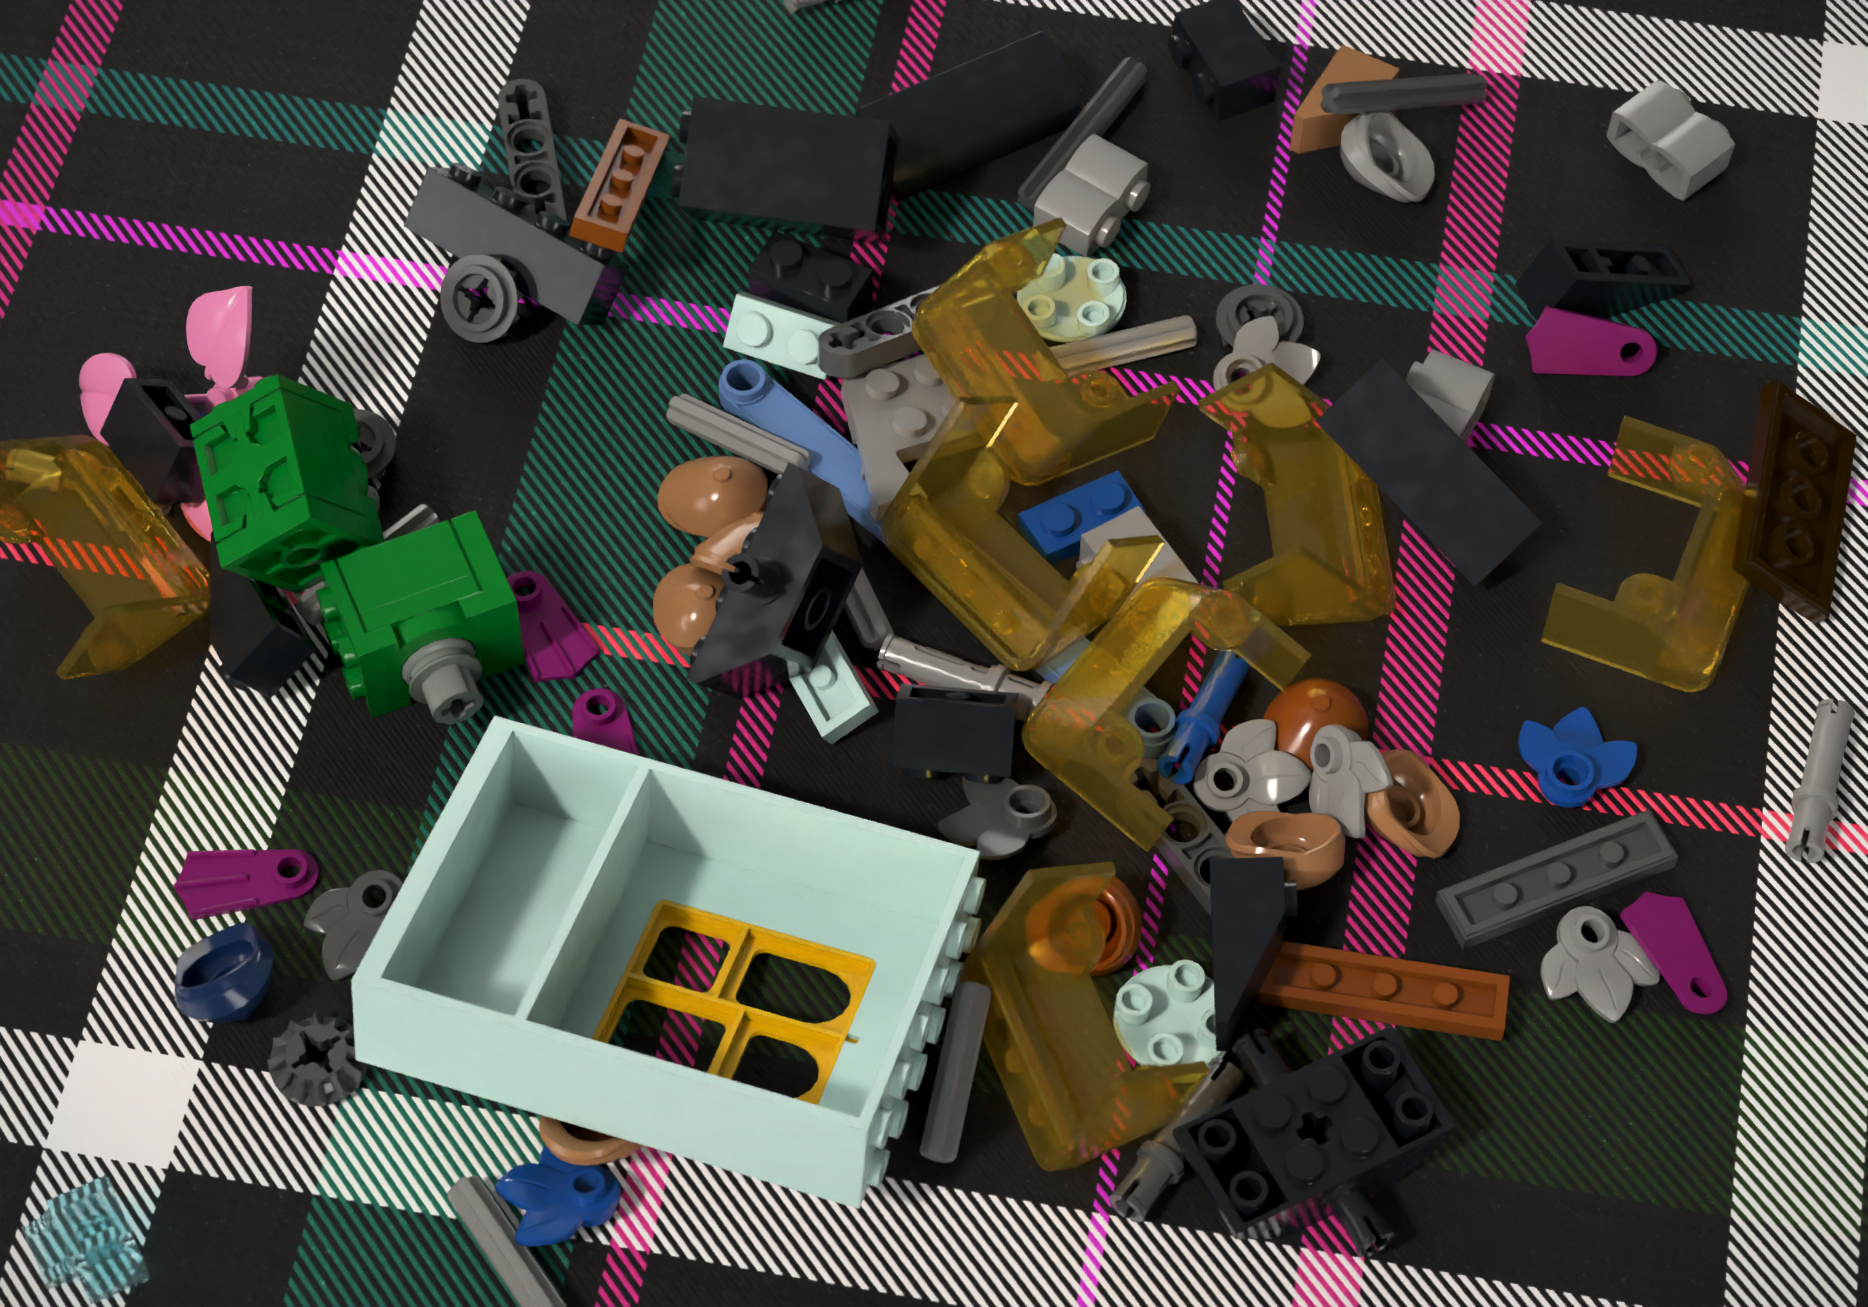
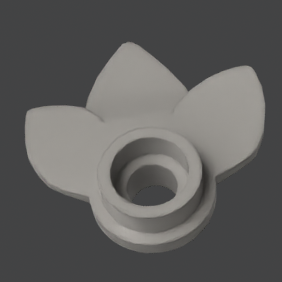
M1273 316L1256 318L1241 327L1235 337L1233 353L1223 357L1217 364L1213 374L1214 389L1219 398L1228 405L1241 408L1250 406L1266 422L1285 424L1300 421L1306 418L1311 410L1307 400L1298 389L1312 376L1321 355L1319 351L1300 343L1278 342L1279 332ZM1237 372L1245 373L1250 378L1251 385L1246 389H1237L1231 383V375Z
M1255 719L1238 724L1229 730L1223 739L1219 753L1209 755L1201 761L1194 773L1193 789L1196 797L1205 807L1216 812H1226L1233 823L1241 815L1253 811L1280 812L1277 805L1288 802L1298 796L1312 779V773L1297 757L1283 751L1274 750L1276 740V725L1274 721ZM1226 772L1230 774L1234 781L1233 789L1229 791L1218 789L1214 783L1215 773Z
M1342 725L1323 726L1315 734L1310 749V759L1314 767L1308 792L1312 813L1329 815L1336 819L1341 826L1343 834L1346 836L1363 838L1365 837V793L1378 792L1391 787L1393 781L1390 771L1381 753L1372 742L1362 741L1356 732Z
M1591 906L1576 907L1563 916L1557 927L1558 944L1549 950L1541 963L1542 983L1550 1000L1565 998L1578 991L1586 1003L1609 1023H1615L1626 1011L1631 1001L1633 985L1652 986L1660 981L1659 970L1655 969L1633 935L1616 930L1613 921L1607 914ZM1582 926H1586L1594 932L1597 937V943L1589 942L1583 937L1581 933Z

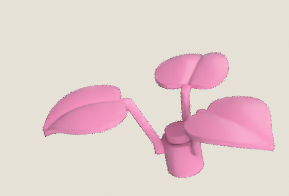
M239 286L205 293L198 297L189 309L186 335L190 354L195 362L206 366L204 372L206 379L214 381L216 384L207 394L184 396L192 405L205 404L207 413H211V410L216 405L231 401L254 388L255 384L263 379L260 376L247 377L245 375L249 361L251 341L252 286ZM101 353L92 356L84 363L79 375V386L82 390L80 399L84 418L95 438L109 446L108 443L100 435L103 424L124 378H137L133 365L126 358L115 353ZM204 496L202 503H180L184 516L190 526L200 536L211 542V532L213 529L206 497Z

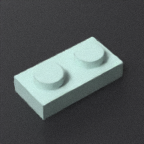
M741 292L736 294L723 347L826 380L831 378V376L822 372L818 367V338L825 330L842 323Z
M833 630L814 669L805 674L790 678L820 735L831 745L879 712Z

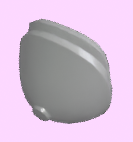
M1390 111L1360 113L1344 126L1341 134V159L1344 167L1353 179L1377 193L1400 202H1419L1427 196L1434 180V162L1423 143Z

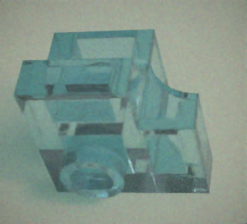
M107 1175L46 1201L48 1205L47 1211L36 1220L21 1227L48 1290L79 1277L89 1303L92 1305L151 1278Z

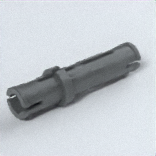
M1217 1057L1211 1059L1207 1069L1154 1140H1147L1141 1145L1136 1153L1138 1161L1119 1187L1109 1196L1111 1206L1121 1216L1126 1218L1129 1214L1128 1212L1133 1208L1134 1211L1130 1215V1221L1142 1222L1148 1210L1168 1184H1175L1184 1174L1183 1163L1187 1158L1172 1135L1173 1129L1230 1101L1245 1081L1243 1074L1235 1065L1228 1062L1221 1073L1219 1070L1224 1064V1059Z

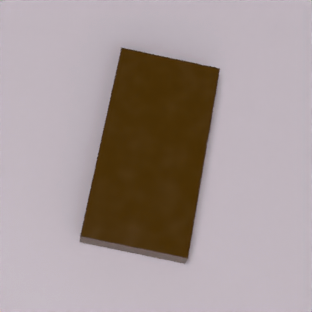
M1776 379L1762 387L1732 570L1813 624H1817L1828 619L1830 616L1857 435Z

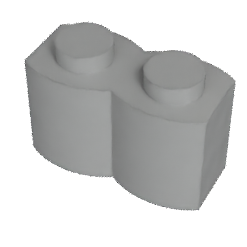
M1660 80L1654 81L1613 112L1606 135L1613 146L1624 157L1634 164L1644 167L1656 183L1672 196L1681 200L1687 199L1728 168L1735 146L1734 141L1723 124L1696 112L1684 92Z
M1096 134L1091 135L1076 150L1065 169L1049 182L1034 205L1033 228L1084 257L1091 256L1099 246L1107 248L1113 242L1120 229V219L1130 210L1133 212L1138 211L1149 194L1150 183L1147 182L1148 163Z
M1433 349L1423 364L1417 361L1413 363L1405 381L1466 443L1490 398L1495 374Z

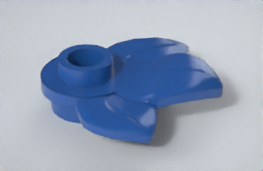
M1580 707L1563 717L1554 726L1553 730L1535 721L1525 720L1518 739V748L1522 759L1538 773V786L1541 793L1553 804L1567 808L1586 804L1592 799L1596 789L1620 785L1628 778L1637 758V744L1634 742L1619 740L1603 743L1599 728L1586 707ZM1568 778L1574 781L1576 785H1567L1558 779Z
M546 1146L541 1152L540 1164L526 1163L515 1166L506 1172L495 1184L498 1195L515 1206L526 1210L515 1236L516 1243L523 1246L556 1244L571 1238L580 1226L594 1227L601 1225L614 1215L621 1197L618 1179L612 1172L593 1165H574L564 1162L553 1155Z

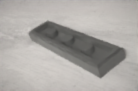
M1648 809L1437 891L1435 902L1462 950H1465L1672 869L1676 866L1678 855L1652 812Z

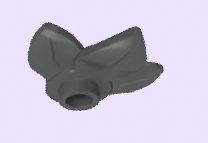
M963 776L962 787L970 805L938 821V829L947 839L959 845H977V851H980V859L1000 860L1021 852L1030 839L1048 834L1056 825L1057 808L1047 791L1041 787L1018 785L1010 777H1000V780L994 783H976L966 780Z
M386 870L368 871L359 876L351 887L335 888L324 892L315 899L309 908L304 920V926L315 933L326 935L322 945V959L327 974L333 981L345 979L355 974L404 884L395 874ZM375 890H384L386 892L385 902L377 908L368 907V896Z

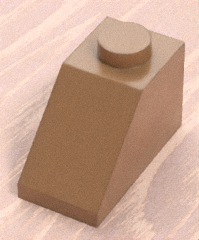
M1342 44L1294 115L1290 150L1300 154L1341 145V134L1344 126L1360 114L1336 115L1333 112L1326 113L1320 105L1323 100L1321 90L1329 83L1398 79L1399 68ZM1389 110L1394 115L1397 112V110Z

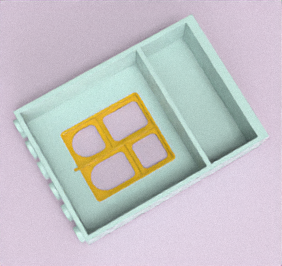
M494 715L351 980L355 1059L860 1209L869 1185L879 1188L882 1183L890 1153L889 1150L884 1149L888 1136L898 1139L904 1127L909 1102L903 1100L907 1089L917 1091L921 1084L927 1063V1054L922 1053L926 1042L936 1044L940 1036L946 1009L940 1006L944 996L953 999L955 987L961 981L964 966L963 963L958 962L961 953L972 954L976 945L981 919L972 917V914H977L986 886V879L977 877L980 851ZM671 926L717 938L729 944V952L710 990L697 992L649 978L643 973V969L663 929ZM759 953H769L825 969L838 975L847 985L851 998L850 1004L843 1014L831 1021L815 1024L801 1022L742 1005L736 1000V995L753 958ZM633 1000H643L721 1023L726 1031L709 1070L702 1072L608 1044L626 1005ZM763 1035L805 1049L815 1059L819 1069L818 1080L811 1090L797 1098H791L733 1081L732 1079L751 1038Z

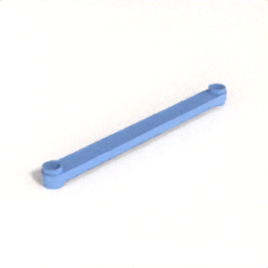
M746 359L735 360L723 369L719 380V398L726 413L807 450L812 457L808 466L809 472L840 489L846 511L851 517L1044 679L1055 683L1056 689L1127 747L1137 759L1154 758L1159 760L1177 731L1174 730L1175 720L1177 719L1176 715L1167 702L1158 699L922 502L920 508L875 521L869 509L870 495L866 479L862 480L860 473L862 463L858 449L765 373L758 363ZM1152 727L1160 730V732H1145L1142 728Z

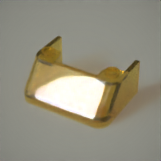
M1062 217L987 244L919 305L911 324L912 334L916 342L1001 469L1013 481L1028 486L1042 484L1152 440L1180 391V387L1174 380L1129 398L1119 382L1105 372L1086 370L1068 377L1012 295V293L1024 289L1030 281L1043 276L1067 226Z
M1271 362L1198 400L1199 411L1232 433L1234 448L1231 451V458L1238 473L1246 479L1250 478L1264 489L1274 556L1223 581L1224 592L1257 612L1264 620L1280 627L1373 621L1394 611L1396 607V596L1377 485L1316 422L1331 405Z
M1012 395L958 397L887 508L882 519V537L887 548L1006 667L1015 671L1038 669L1045 666L1113 617L1127 600L1165 542L1158 535L1107 539L1091 563L1079 567L1068 582L997 513L1008 495L1010 474L1005 462L990 446L1019 402Z
M1624 416L1607 476L1700 507L1701 509L1673 581L1648 573L1632 575L1622 582L1614 602L1557 583L1541 642L1681 691H1700L1711 685L1716 677L1750 585V581L1732 570L1746 485L1723 453L1715 446Z
M86 435L0 441V541L9 544L37 542L95 617L82 631L80 639L55 671L62 680L126 670L207 611L210 607L209 572L106 445Z
M1155 576L1147 579L1140 585L1034 707L1022 728V741L1027 752L1146 852L1151 849L1174 818L1128 781L1129 777L1143 760L1145 745L1138 729L1120 715V712L1189 632L1210 648L1220 651L1233 650L1281 691L1288 686L1312 655L1240 595L1231 591L1169 576Z
M1112 861L1028 870L969 953L963 966L962 982H978L989 987L992 995L984 1027L983 1040L1032 1154L1038 1165L1047 1172L1078 1167L1166 1125L1209 1073L1205 1061L1163 1067L1156 1064L1138 1066L1132 1071L1089 975L1098 964L1106 945L1104 928L1097 920L1091 906L1117 872Z

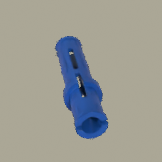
M1232 637L1222 643L1220 652L1190 704L1189 709L1181 711L1175 720L1174 730L1177 731L1164 754L1160 756L1157 762L1158 771L1165 779L1175 762H1178L1180 767L1171 782L1175 784L1189 783L1194 777L1195 770L1204 752L1211 750L1215 746L1221 734L1219 724L1222 722L1248 671L1256 662L1257 654L1251 644H1247L1242 655L1237 659L1235 654L1243 640Z

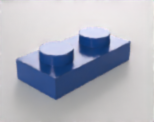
M1119 470L1020 512L1018 526L1046 568L1080 553L1082 534L1137 506H1140L1145 514L1146 511Z

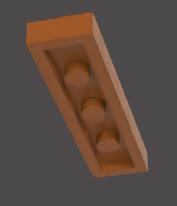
M619 118L574 216L569 236L622 253L665 155L670 135Z
M1285 941L1258 993L1257 1004L1502 1041L1505 1030L1510 976Z

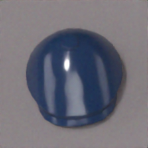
M244 922L214 933L184 950L176 966L174 999L177 1008L184 1015L192 1019L209 1023L222 1024L248 1018L263 1001L269 989L273 965V951L269 942L258 934L256 927Z

